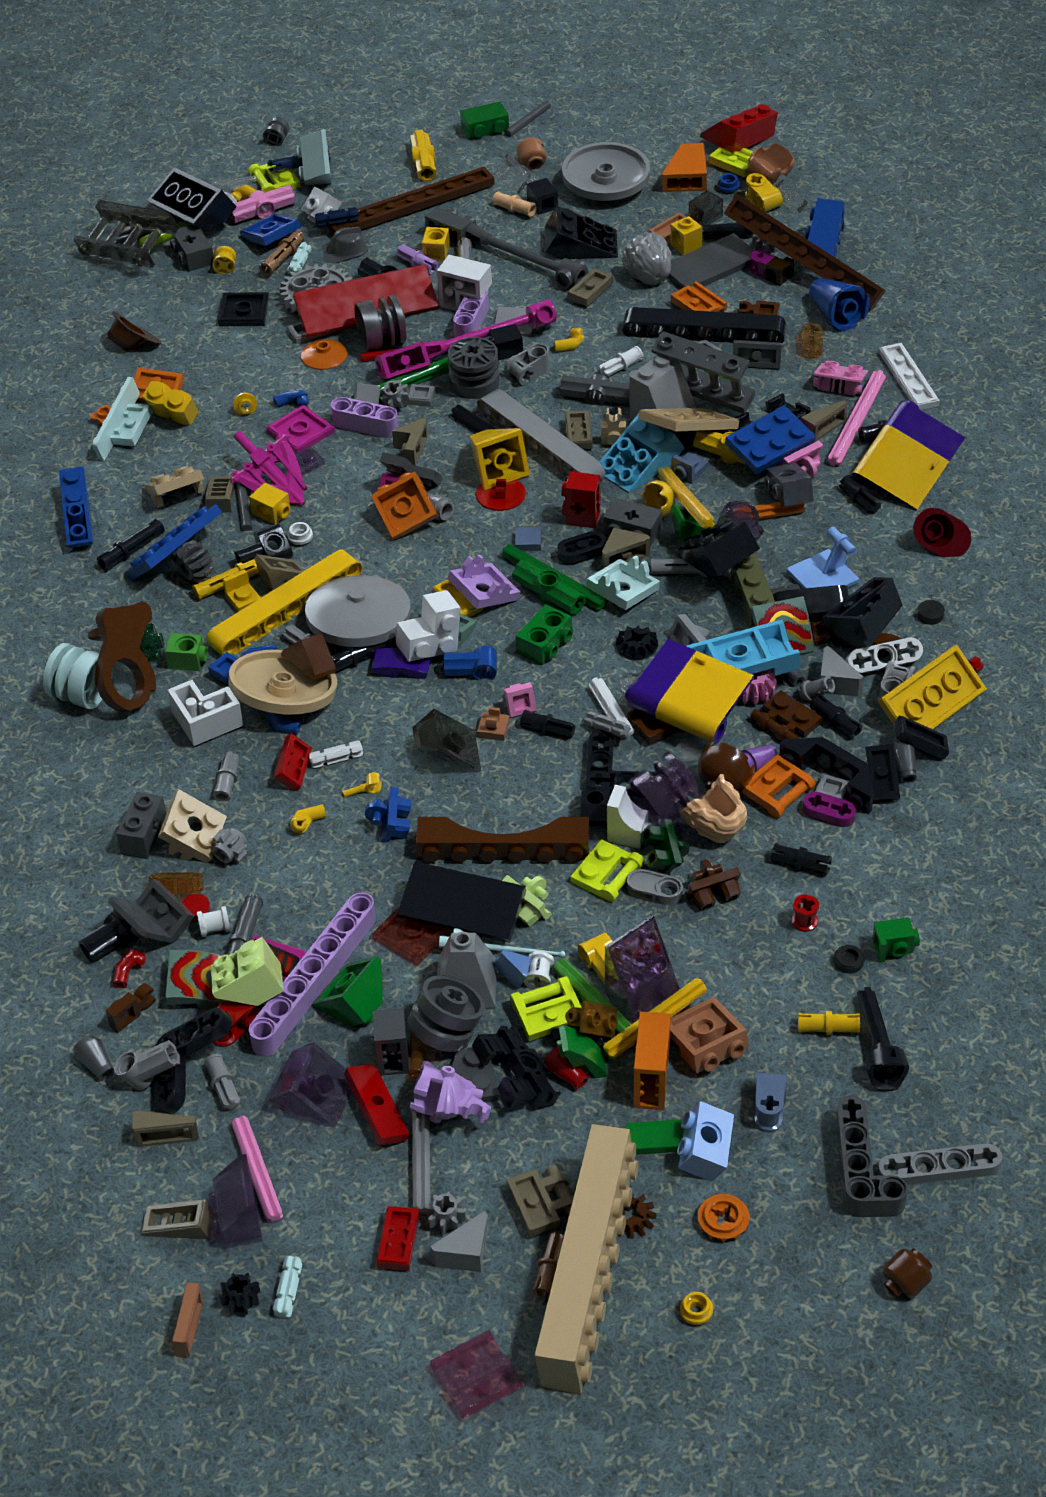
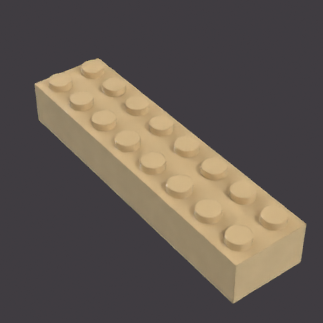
M595 1124L591 1126L535 1352L540 1383L543 1388L581 1395L584 1382H590L592 1374V1362H589L591 1352H596L598 1348L599 1332L596 1329L598 1322H603L605 1318L606 1302H603L605 1292L610 1293L612 1288L613 1273L610 1272L612 1263L617 1264L619 1244L616 1243L618 1235L624 1234L626 1226V1216L622 1214L624 1208L631 1205V1179L636 1180L638 1175L639 1162L635 1160L636 1143L631 1141L630 1129Z

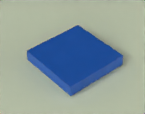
M274 213L241 230L240 235L244 240L266 246L301 228V225L297 219Z

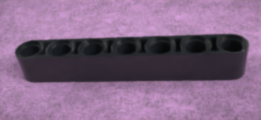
M631 307L625 312L622 331L627 337L635 336L639 338L659 337L661 332L664 331L690 341L707 340L708 342L729 341V343H734V340L783 343L786 321L778 315Z

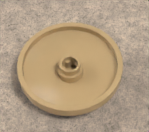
M283 650L252 652L238 658L230 667L228 685L235 697L241 702L262 711L277 714L309 713L324 708L332 702L336 695L337 677L335 673L313 679L282 657Z

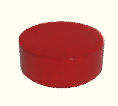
M191 894L181 902L195 916L191 922H199L198 911L202 913L211 912L209 900L202 894Z

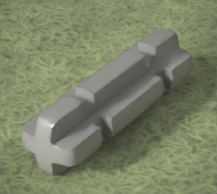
M592 711L588 712L584 719L585 725L594 729L611 732L612 735H617L620 738L628 737V732L631 731L630 725H627L625 722L616 721V719L601 714L598 715V713Z

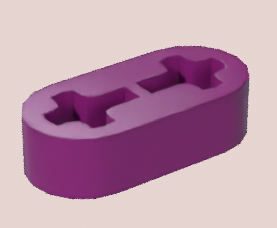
M811 792L804 797L803 811L810 818L838 827H848L855 821L856 808L853 803L821 792ZM816 803H819V804H820V805H818L817 807H812V806H814ZM842 811L847 812L843 816L838 815L841 814Z

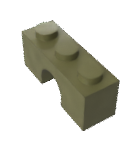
M756 553L751 554L730 568V580L736 596L742 595L743 614L748 628L755 627L751 613L752 606L775 602Z

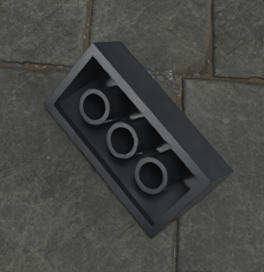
M175 167L147 199L148 203L195 227L223 224L237 207L221 189Z

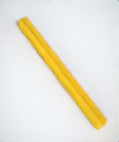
M668 466L664 468L659 467L657 470L659 473L658 478L672 488L674 496L699 525L705 530L708 527L713 528L715 525L713 522L714 517Z

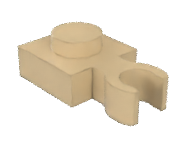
M606 408V421H601L602 445L613 446L625 431L626 421H621V408H618V414L616 415L609 414V408Z

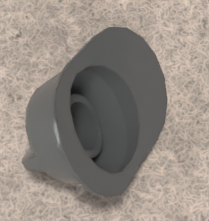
M360 227L340 228L335 231L330 242L321 246L326 263H340L365 255L369 250L364 245Z

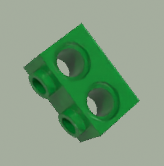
M545 604L516 634V653L541 665L549 658H554L559 647L564 642H569L573 636L572 616Z

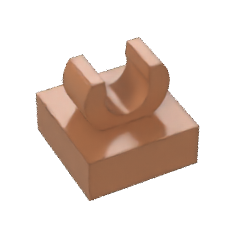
M489 707V712L482 713L477 737L504 741L510 716L500 714V708Z

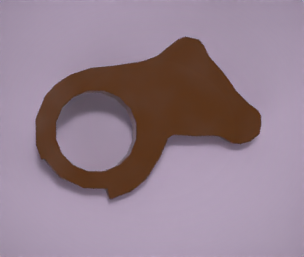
M144 601L131 606L101 610L95 618L97 628L88 632V639L103 641L96 665L95 684L100 697L107 706L115 711L126 712L140 708L148 701L151 691H156L154 671L140 649L145 627L152 620L151 607ZM116 662L123 663L133 673L136 690L131 700L119 695L114 688L111 672Z

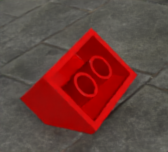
M759 104L754 108L718 122L703 131L700 137L731 153L738 152L743 148L750 147L772 137L775 133L778 112L770 109L768 105Z

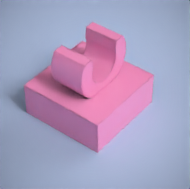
M530 682L510 685L509 688L504 689L507 711L510 717L522 715L524 710L537 711L533 686Z

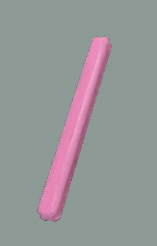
M882 370L872 373L827 458L831 466L841 465L858 433L859 427H861L886 379V375L883 374Z

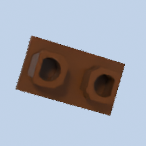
M707 859L701 861L700 871L693 872L695 881L689 883V890L685 892L688 900L693 899L700 911L715 905L716 901L712 894L714 891L720 890L725 902L739 898L741 892L738 879L741 874L738 867L723 872L720 864L712 866Z

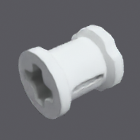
M222 906L220 910L213 912H197L202 938L212 932L222 930L231 932L226 906Z
M533 951L528 955L531 961L524 983L530 989H537L550 985L549 971L554 965V958L545 951Z

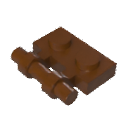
M781 690L763 704L762 711L764 713L755 709L750 715V718L757 722L758 727L763 730L768 729L780 741L783 739H798L799 737L795 733L805 738L822 724V716Z

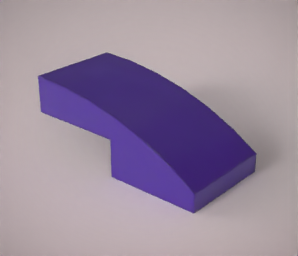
M399 648L376 649L371 672L390 678H397L399 673L415 678L426 679L431 657L408 662Z

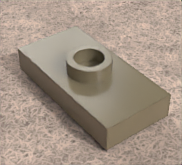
M589 410L565 412L567 438L581 449H593Z

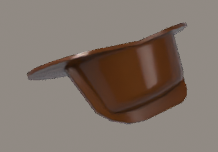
M115 311L112 312L115 320L107 336L120 348L125 350L137 349L147 340L155 344H161V341L151 333L132 324L121 314Z

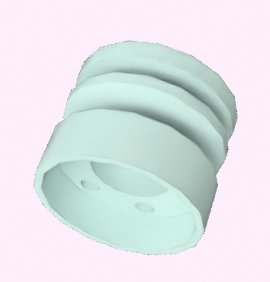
M62 643L57 646L51 653L44 670L43 686L45 693L62 701H71L74 705L83 708H96L102 701L95 684V672L99 653L85 651L84 648L75 647L69 643Z

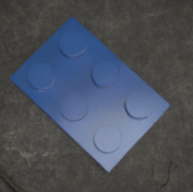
M784 405L726 436L725 444L755 474H758L782 461L783 458L815 443L816 435Z

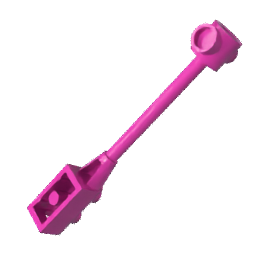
M548 299L527 306L525 315L446 341H421L375 356L377 371L382 379H388L430 365L431 360L447 352L456 341L467 337H489L490 329L513 324L519 327L528 323L532 329L554 323L557 320L554 305Z

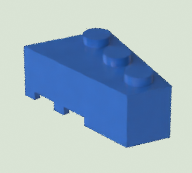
M817 198L816 207H811L810 221H812L811 226L807 225L805 238L836 258L837 246L841 241V238H839L840 232L844 231L845 201Z

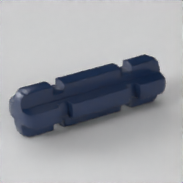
M356 207L348 208V211L340 209L328 211L327 214H324V212L315 214V222L318 227L326 226V223H329V225L345 223L349 219L350 222L359 220V212Z

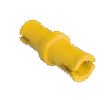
M826 1011V1014L798 1013V1032H826V1035H832V1032L860 1033V1013L832 1014V1011Z

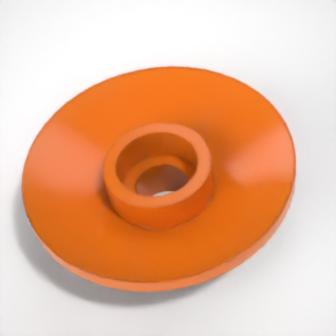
M322 339L305 346L301 352V360L306 366L313 369H332L341 365L346 360L348 351L338 341Z

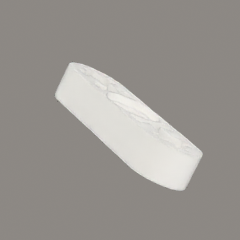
M910 637L856 649L847 655L845 661L860 674L886 669L888 663L880 662L877 657L880 649L889 651L891 655L890 661H893L894 665L900 666L918 660L923 654V646L919 640ZM907 644L910 648L915 649L911 657L909 653L899 656L897 651L905 649ZM856 655H858L859 659L871 656V661L862 664L861 668H859V665L853 664Z

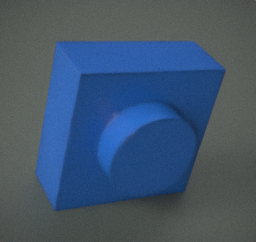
M225 652L208 667L209 674L228 685L230 667L238 658Z

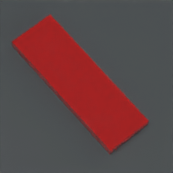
M426 264L293 293V299L306 338L357 327L354 304L371 300L376 309H378V298L384 297L387 302V296L395 294L404 312V316L439 308Z

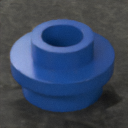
M731 173L723 174L718 181V188L723 192H734L740 187L737 176Z

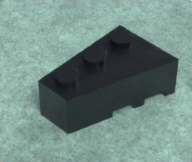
M873 577L823 615L822 618L833 644L845 645L846 647H870L903 604L893 578Z

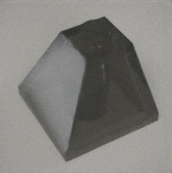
M436 709L431 710L412 727L414 744L419 751L473 772L481 771L475 730Z

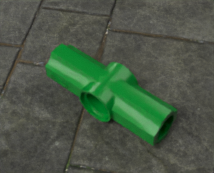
M521 560L516 564V568L512 572V579L537 593L538 599L542 603L555 604L570 614L577 615L586 602V595L560 581V575L556 571H543L528 561Z

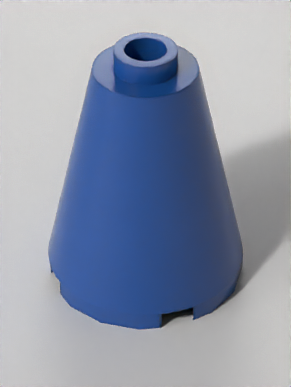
M819 278L812 283L809 290L811 299L829 322L839 330L847 331L857 327L858 325L855 323H858L861 318L864 320L867 316L870 298L864 289L858 285Z

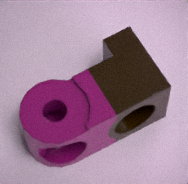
M755 250L750 254V271L765 280L781 286L794 275V259L787 256L781 259L770 255L766 250Z

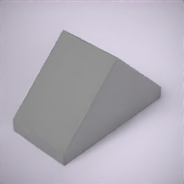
M829 646L825 647L821 678L827 675L831 676L830 679H833L835 683L834 692L827 694L860 696L862 694L864 677Z
M484 1212L480 1213L430 1246L431 1259L435 1267L481 1272L488 1237L487 1215Z

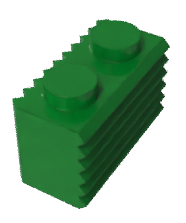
M501 101L460 110L461 127L469 140L505 132L509 128V115Z

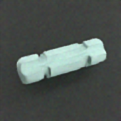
M306 242L301 243L287 269L288 274L290 272L297 273L298 267L302 269L308 254L312 250L311 245H307Z
M287 1256L283 1262L282 1268L284 1270L280 1275L276 1293L278 1297L275 1299L273 1307L274 1315L278 1318H289L292 1315V1302L295 1301L299 1282L298 1275H300L302 1268L301 1258L297 1256Z

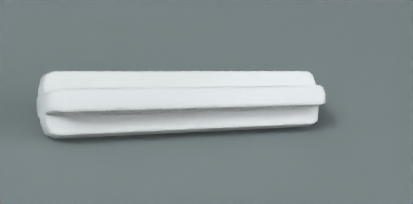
M597 677L593 678L592 682L589 683V688L607 717L630 725L631 731L628 732L626 739L630 738V735L634 733V729L604 680Z

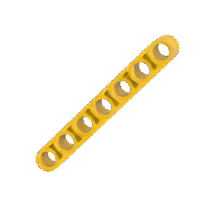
M338 550L213 627L207 634L206 642L221 656L225 652L237 654L251 645L250 642L259 640L272 632L271 629L274 627L278 628L291 620L293 615L297 616L305 611L306 601L318 587L338 578L360 575L363 566L346 551Z

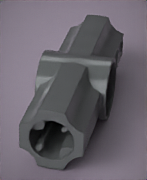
M601 374L593 375L590 379L562 376L560 385L561 396L584 398L588 404L596 403L599 406L603 405L604 402L630 405L629 384L612 382Z

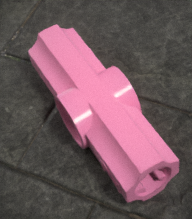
M290 185L266 193L260 190L255 191L248 199L234 203L237 207L232 212L230 219L235 224L256 216L261 219L265 216H270L275 210L296 202L293 190Z

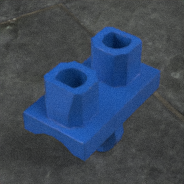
M390 786L388 799L384 800L383 803L382 800L375 799L374 802L365 807V817L372 821L373 825L377 826L381 823L380 842L382 843L389 842L392 836L406 838L410 830V820L397 818V816L408 817L412 799L399 797L397 787Z

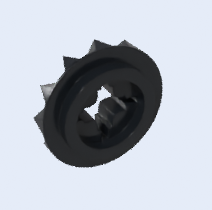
M639 625L636 628L627 626L625 631H619L618 638H616V648L623 656L631 659L647 658L654 654L658 648L656 632H651L649 627L641 629ZM633 637L638 641L642 640V645L637 641H633Z

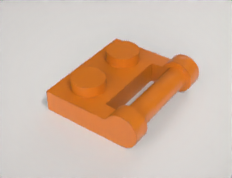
M777 754L754 774L751 781L740 793L765 808L770 815L778 819L785 813V809L805 791L810 792L816 786V783L809 774ZM792 780L797 783L778 801L773 798Z

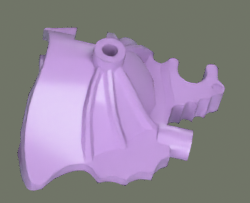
M428 1061L422 1062L420 1065L422 1070L417 1076L413 1092L414 1103H410V1110L430 1115L429 1120L434 1123L451 1119L457 1116V1114H461L464 1119H467L470 1114L479 1117V1123H484V1120L489 1118L491 1106L481 1100L483 1090L477 1089L472 1081L466 1080L455 1073V1069L451 1066H443L441 1071Z

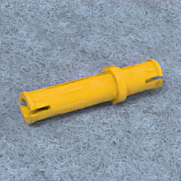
M255 559L243 564L239 562L228 571L196 585L194 584L192 586L194 594L198 600H202V598L224 589L222 580L242 570L248 573L249 578L259 574Z

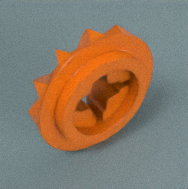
M717 1194L707 1198L699 1207L698 1222L700 1229L709 1235L710 1240L714 1237L721 1239L723 1243L731 1238L737 1240L741 1233L747 1231L750 1214L745 1203L739 1198L729 1194ZM730 1210V1222L724 1221L723 1224L717 1225V1215L722 1217Z

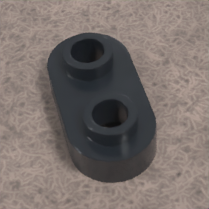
M590 531L564 539L557 546L558 558L564 563H576L601 555L607 542L606 536L601 532Z

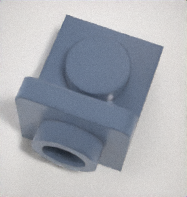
M689 452L683 457L674 455L671 458V470L680 480H685L691 484L709 465V461Z

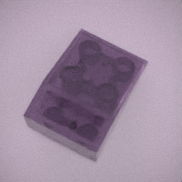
M652 915L605 946V990L608 999L614 1007H617L619 1012L632 1022H636L639 1019L640 1012L651 1011L680 990L655 917Z

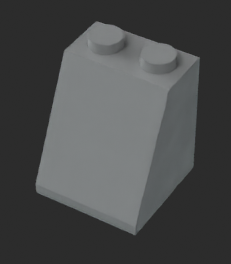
M657 355L629 376L631 422L641 409L696 408L681 364L678 361ZM668 429L669 431H671V432L674 433V434H676V433L679 432V431H673V430Z

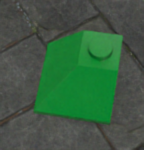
M373 956L347 963L311 1005L349 1026L367 1025L373 1020V1011H376L383 1003L381 959L378 956Z

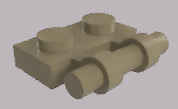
M557 1165L549 1166L546 1169L548 1177L542 1179L537 1169L507 1179V1187L530 1237L560 1227L558 1215H566L569 1219L574 1196L570 1195L567 1188L569 1183L565 1174L560 1173ZM548 1192H556L558 1200L551 1201Z

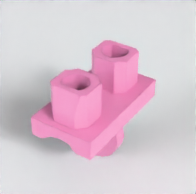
M817 441L783 458L778 463L780 465L796 463L811 477L817 475V467L821 465L819 451L823 448V444Z

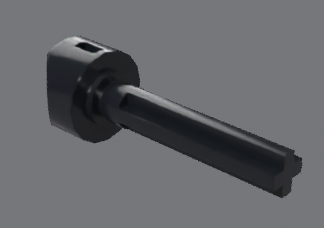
M865 987L864 991L857 992V997L873 1051L865 1059L866 1070L875 1089L885 1092L894 1091L900 1087L906 1078L910 1066L904 1050L890 1044L875 991H872L871 987ZM881 1075H885L886 1079L882 1081Z

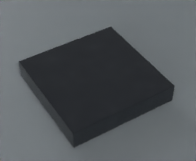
M269 292L223 293L218 319L219 326H265Z

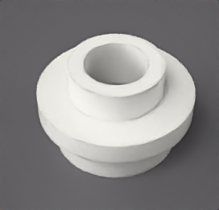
M297 522L290 526L287 536L292 544L304 545L312 540L313 532L308 524Z

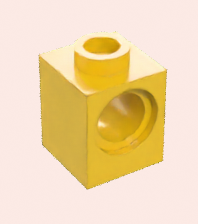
M690 216L672 223L670 245L682 255L701 248L702 226Z
M426 227L422 240V252L433 260L444 262L450 247L449 228Z
M267 483L261 485L249 496L252 515L272 524L285 519L291 511L288 493Z

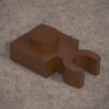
M757 300L756 304H751L748 301H740L738 313L779 315L780 303Z
M143 983L136 989L133 995L128 992L121 999L114 1001L106 1010L110 1027L119 1033L141 1015L140 1011L143 1008L153 1005L156 1001V998L151 995L154 991L153 988Z

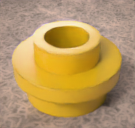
M240 393L233 401L234 410L239 415L252 414L257 409V400L250 393ZM243 403L250 404L247 408L241 407Z
M691 1292L681 1301L680 1314L687 1323L702 1325L708 1322L713 1315L712 1301L704 1293ZM697 1306L700 1307L703 1311L693 1312L691 1311V1308Z

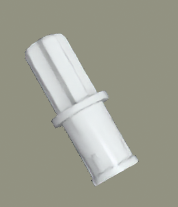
M635 346L622 354H615L613 359L599 366L601 375L608 377L622 369L624 371L627 370L630 365L643 360V352L638 346Z

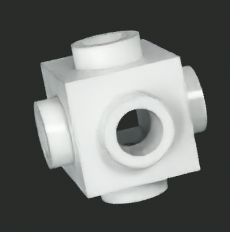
M314 186L302 210L309 214L307 219L316 223V213L324 212V214H327L328 211L338 210L342 202Z

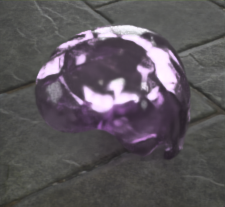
M730 501L719 513L717 524L722 521L725 524L732 520L735 522L745 521L756 541L764 532V529L759 525L757 509L747 501Z

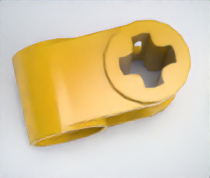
M752 173L747 176L746 184L748 189L745 192V199L765 213L782 206L783 197L781 192L765 176L759 173Z

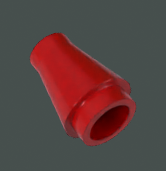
M558 1046L552 1049L544 1059L547 1070L571 1085L575 1090L580 1089L589 1080V1076L583 1071L581 1066L573 1068L567 1057H561Z

